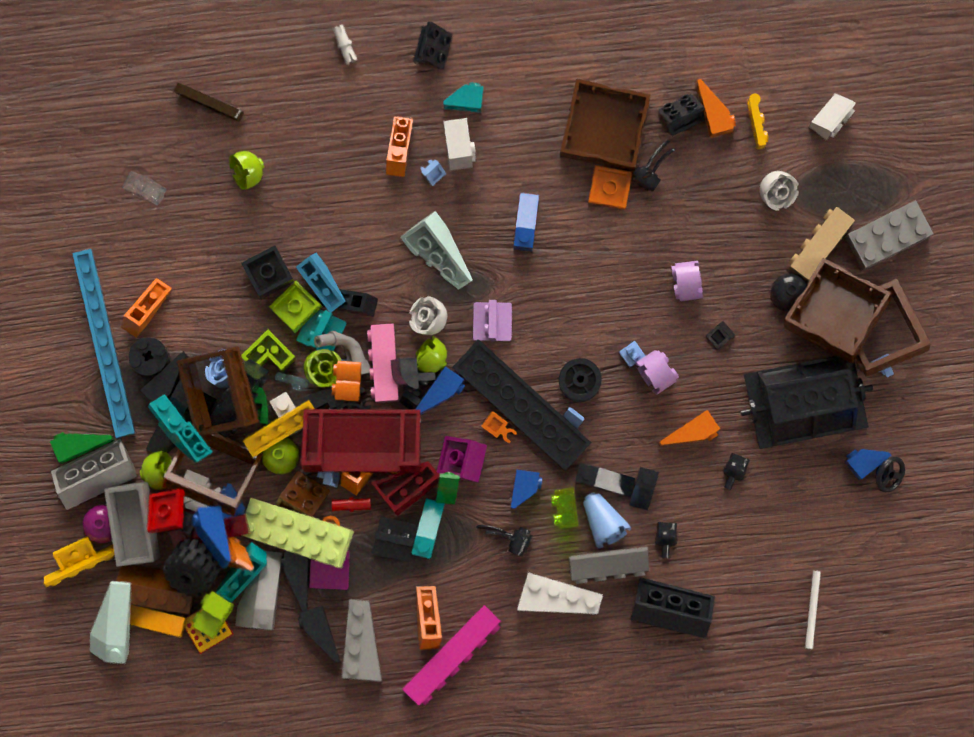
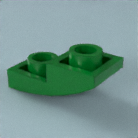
M259 387L256 392L259 395L255 400V404L262 405V408L258 409L257 418L260 420L261 425H268L270 422L268 398L264 388Z
M451 472L440 474L436 503L455 505L460 475H455Z

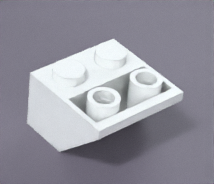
M835 93L813 119L809 127L825 140L830 136L834 138L843 126L841 122L846 123L855 112L853 107L856 103Z

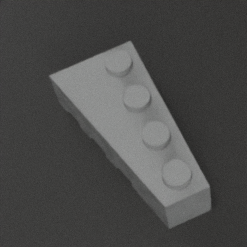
M349 599L342 678L382 681L370 601Z

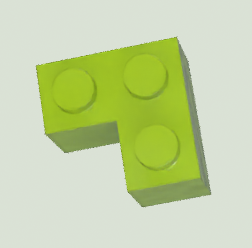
M269 330L261 335L242 354V359L245 362L251 359L260 366H263L270 359L282 372L296 360V357Z
M211 592L210 595L207 593L201 602L203 604L202 612L198 611L192 621L194 622L193 627L215 639L235 606L214 592Z

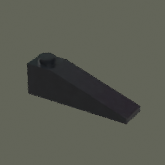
M180 379L170 398V402L186 423L190 422L193 424L182 380ZM203 392L208 413H210L217 399ZM157 425L146 449L153 453L159 451L169 453L176 445Z

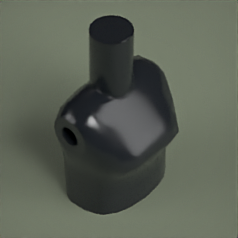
M731 453L723 469L724 475L728 477L724 488L731 490L735 480L741 481L744 479L750 462L749 459Z
M657 522L655 543L662 546V558H669V548L677 544V523Z

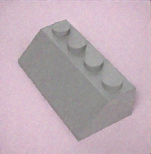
M121 438L51 471L57 495L67 510L91 498H95L107 488L118 486L137 477L134 465Z
M648 547L577 555L568 558L571 581L576 580V584L587 583V579L595 578V582L607 580L606 576H614V579L626 578V574L633 573L634 577L644 576L645 572L649 571Z

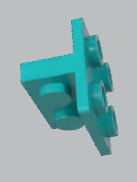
M319 310L303 325L297 341L315 350L328 349L334 351L336 346L316 347L314 338L319 335L328 334L330 331L342 334L347 323L333 316L329 311Z

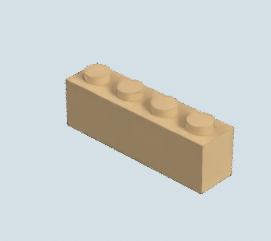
M838 207L833 211L829 209L823 217L826 220L823 225L818 224L812 231L814 234L811 240L806 239L800 247L803 249L799 255L795 253L789 261L791 264L789 270L802 277L806 283L823 258L826 259L855 221Z

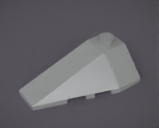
M266 551L267 565L247 585L237 606L235 626L274 630L281 573V556H283V553Z

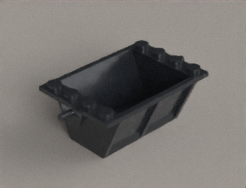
M838 356L744 374L750 409L741 410L740 413L741 416L752 415L759 449L869 428L863 401L866 399L865 392L873 390V386H864L862 379L858 378L855 361L851 364Z

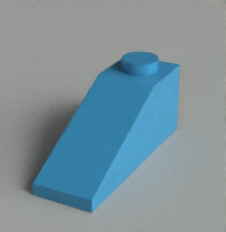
M317 253L310 255L296 266L297 270L329 312L334 311L346 302L328 267Z

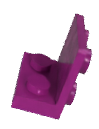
M347 550L342 568L311 559L309 587L347 590L349 585L350 551Z

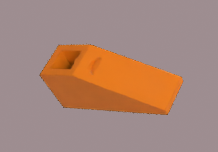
M394 117L386 160V175L405 177L413 119Z

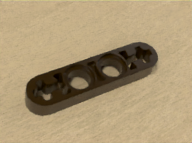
M177 83L173 91L185 99L240 122L244 115V112L184 84Z

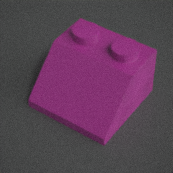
M445 436L437 467L438 474L451 472L455 475H460L459 479L479 482L487 445L469 439Z

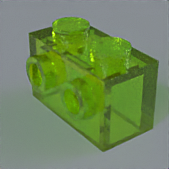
M574 488L554 490V495H551L552 506H556L557 513L553 514L554 526L558 525V529L578 527Z

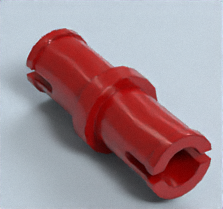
M349 497V499H332V512L371 510V498L354 499V497Z

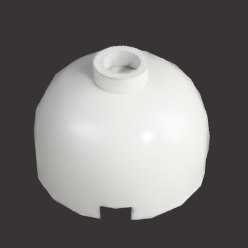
M771 172L763 178L760 184L761 198L771 209L787 208L798 196V182L786 172Z
M430 296L426 298L421 297L413 304L410 310L412 321L409 320L412 330L419 334L434 335L444 328L448 317L447 310L443 303Z

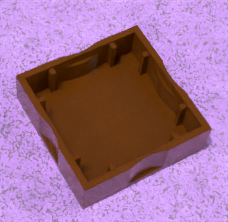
M576 78L560 156L634 172L651 94L628 89L610 88L600 83Z
M823 258L809 279L805 291L797 298L785 317L784 328L852 364L889 305L891 293L867 280L852 275L846 269Z

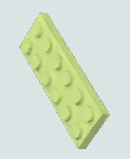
M250 498L246 510L250 533L242 536L342 568L354 531Z

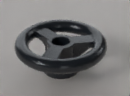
M896 456L890 457L878 466L876 470V485L881 492H892L901 484L905 475V464L901 458ZM893 462L898 463L899 473L893 469ZM896 479L891 486L885 487L890 480Z

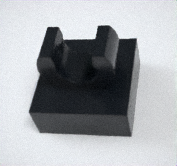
M406 389L401 395L399 402L408 409L415 410L421 402V399L418 397L422 391L420 389H413L410 392Z

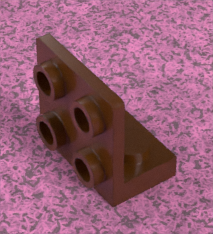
M297 471L279 496L275 506L314 517V514L328 496L330 490Z

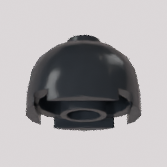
M793 273L783 274L772 283L770 298L779 310L790 311L797 298L805 291L807 284L799 275Z

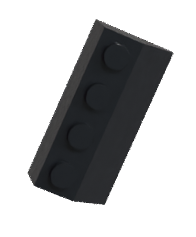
M640 577L630 620L706 639L712 621L715 596Z

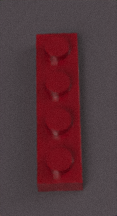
M246 513L223 518L227 538L250 533ZM196 527L192 535L177 529L170 531L174 549L180 541L184 542L185 539H190L191 541L197 539L200 543H203L197 535Z

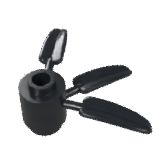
M669 140L658 147L649 158L646 166L643 165L642 168L638 166L632 174L635 177L633 181L647 191L653 192L658 186L661 179L658 178L655 171L675 151L674 148L668 150L656 162L653 169H649L657 154L670 143Z
M476 526L478 529L489 530L485 532L486 535H496L509 540V552L521 557L527 552L533 537L530 535L531 531L520 527L519 530L515 529L514 533L510 534L503 529L493 526Z

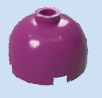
M97 505L91 508L83 519L85 535L96 543H109L112 541L106 505Z

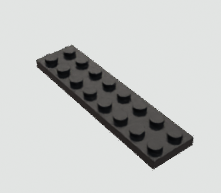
M479 339L452 367L564 471L592 443Z

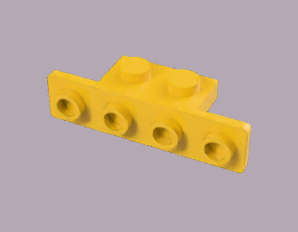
M85 537L53 552V556L60 569L44 576V584L46 587L50 585L55 586L61 580L67 577L72 578L84 569H91L103 560H111L115 556L113 545L96 552L91 540Z

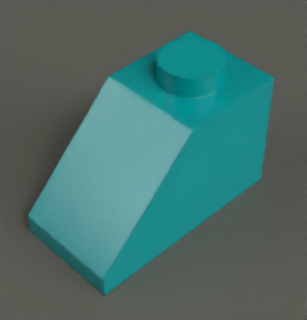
M474 82L469 83V85L464 84L444 100V109L481 113L484 86Z

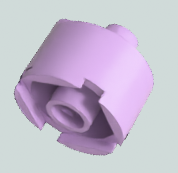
M698 260L675 263V266H672V275L674 281H677V285H674L676 299H680V301L702 299L703 292Z
M659 350L652 351L635 363L637 366H640L637 369L648 386L652 384L655 388L652 391L656 395L674 384L676 379L679 378L677 372L668 366L669 360L663 352L660 353Z

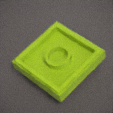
M295 281L269 308L296 333L322 308V305Z

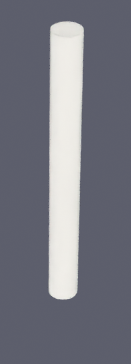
M813 571L805 643V648L813 649L820 571Z

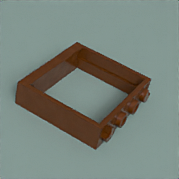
M897 279L879 287L891 292L917 344L869 363L861 348L856 357V365L861 372L863 371L865 377L923 354L930 349V342Z
M239 346L177 361L192 423L199 435L244 427L259 422ZM222 356L238 420L212 426L196 362Z
M219 433L200 435L209 447L252 464L236 498L232 499L175 475L186 456L180 449H178L164 475L162 487L168 490L182 489L184 490L185 497L209 507L221 506L223 513L234 517L262 462L263 453L261 452L252 457L245 445L239 441L225 438Z

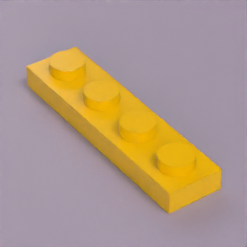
M309 400L243 439L252 457L303 427L304 409H314Z

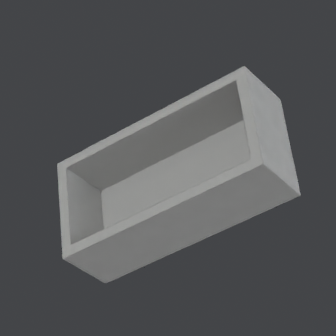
M915 200L847 234L845 240L861 270L864 271L930 238L933 232Z
M134 483L105 489L116 566L154 562L161 558L157 533L151 534L147 532L150 495L148 483Z

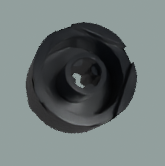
M144 337L139 338L132 345L129 351V363L140 375L153 378L170 363V355L166 346L158 339ZM151 354L154 358L153 360H147L146 356Z

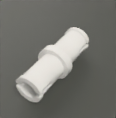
M344 26L334 27L332 31L338 42L337 47L341 49L346 61L345 63L350 64V62L357 61L351 47L352 42L348 39Z

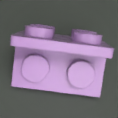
M489 300V303L475 302L473 340L511 341L512 304L497 303V300Z

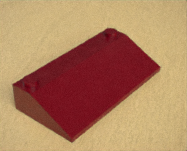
M304 409L301 461L304 472L420 473V410Z

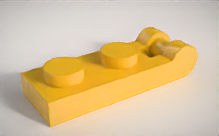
M754 93L750 95L747 105L756 149L758 150L765 148L766 142H768L767 131H763L764 115L759 112L758 107L761 98L758 94Z

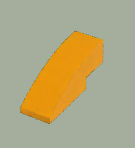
M131 604V625L182 637L187 618Z

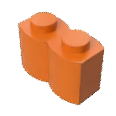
M338 360V363L334 364L333 376H336V384H332V395H335V400L359 401L362 362Z

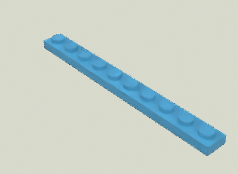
M92 249L72 253L116 438L136 434Z

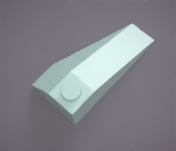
M436 211L425 217L400 237L416 256L420 255L427 261L426 264L428 266H434L440 271L441 276L457 289L462 288L473 280L448 227Z
M111 581L90 633V652L105 662L125 664L129 654L131 583Z

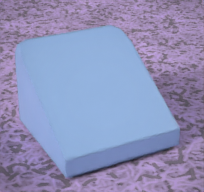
M571 407L563 415L576 429L584 421V417Z

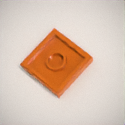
M595 165L588 203L625 210L632 172Z

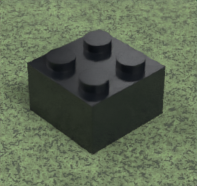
M275 245L241 263L260 299L294 283Z

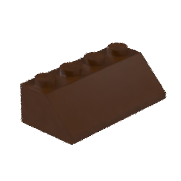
M132 564L121 566L116 582L131 583L130 604L192 614L195 596L193 594L192 596H186L184 592L179 593L175 587L172 588L169 585L170 581L165 579L164 575L166 573L163 570Z

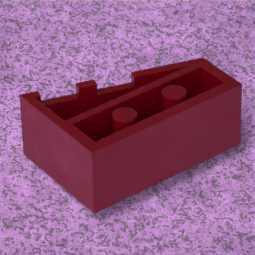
M427 461L420 464V473L392 474L387 478L371 483L398 516L438 485L440 475L430 462Z

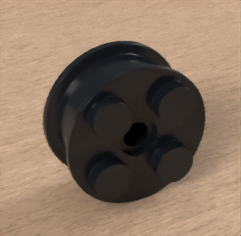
M576 358L567 362L559 375L561 392L565 397L575 402L590 400L597 394L601 386L600 370L596 364L588 359ZM581 377L584 381L582 383L577 382V378Z

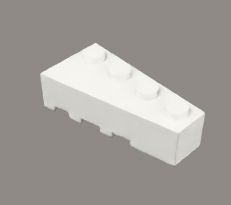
M528 573L517 610L598 614L603 595Z

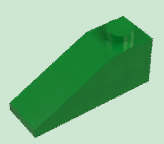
M63 432L55 435L54 440L50 441L58 462L63 464L115 441V439L111 435L65 434Z

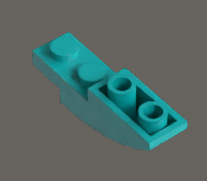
M165 394L148 405V408L158 419L159 427L191 460L197 463L212 453L190 422L186 423Z

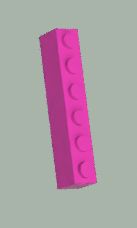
M484 605L403 690L418 705L421 703L426 705L433 698L430 694L435 689L439 691L446 684L444 680L448 675L453 677L460 670L458 665L462 661L467 663L473 656L471 652L476 647L480 649L487 642L485 637L489 633L494 635L501 628L499 625L501 621Z

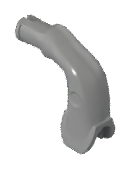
M330 331L328 334L319 335L314 338L316 347L341 345L345 351L347 361L362 362L361 374L370 372V366L368 361L365 360L362 348L354 338L336 331Z

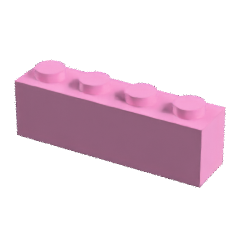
M394 324L371 325V330H367L368 342H372V349H368L369 361H373V368H370V380H374V387H371V399H375L376 403L399 402L398 385L395 383L391 371V360L396 359Z

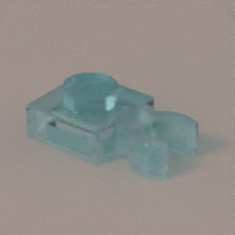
M276 372V381L292 385V389L300 391L303 388L308 389L309 381L307 379Z

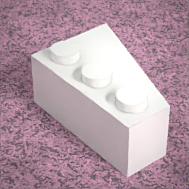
M467 118L444 121L450 170L473 167L472 162L476 161L474 142H470Z

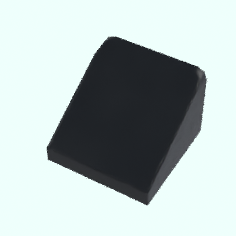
M724 321L706 335L718 350L735 336Z

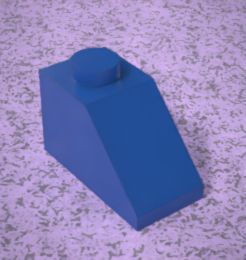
M855 449L846 456L848 460L844 463L856 478L861 480L892 455L890 452L861 449L857 452Z
M516 470L511 509L517 508L536 494L537 489H541L543 478L539 477V473Z

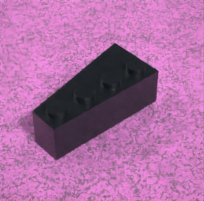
M249 359L244 362V367L254 402L259 395L256 393L259 387L262 388L268 380L266 376L269 371ZM230 388L223 393L221 397L223 403L217 405L210 418L212 426L238 420ZM238 428L224 430L218 433L226 438L230 434L234 435Z

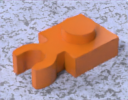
M493 411L481 425L482 428L496 438L501 434L503 440L507 443L511 442L507 439V433L517 434L514 429L506 428L508 422Z

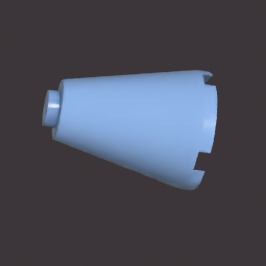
M593 492L585 497L583 502L595 544L598 548H603V544L606 542L608 545H611L627 535L626 530H631L630 525L601 494Z

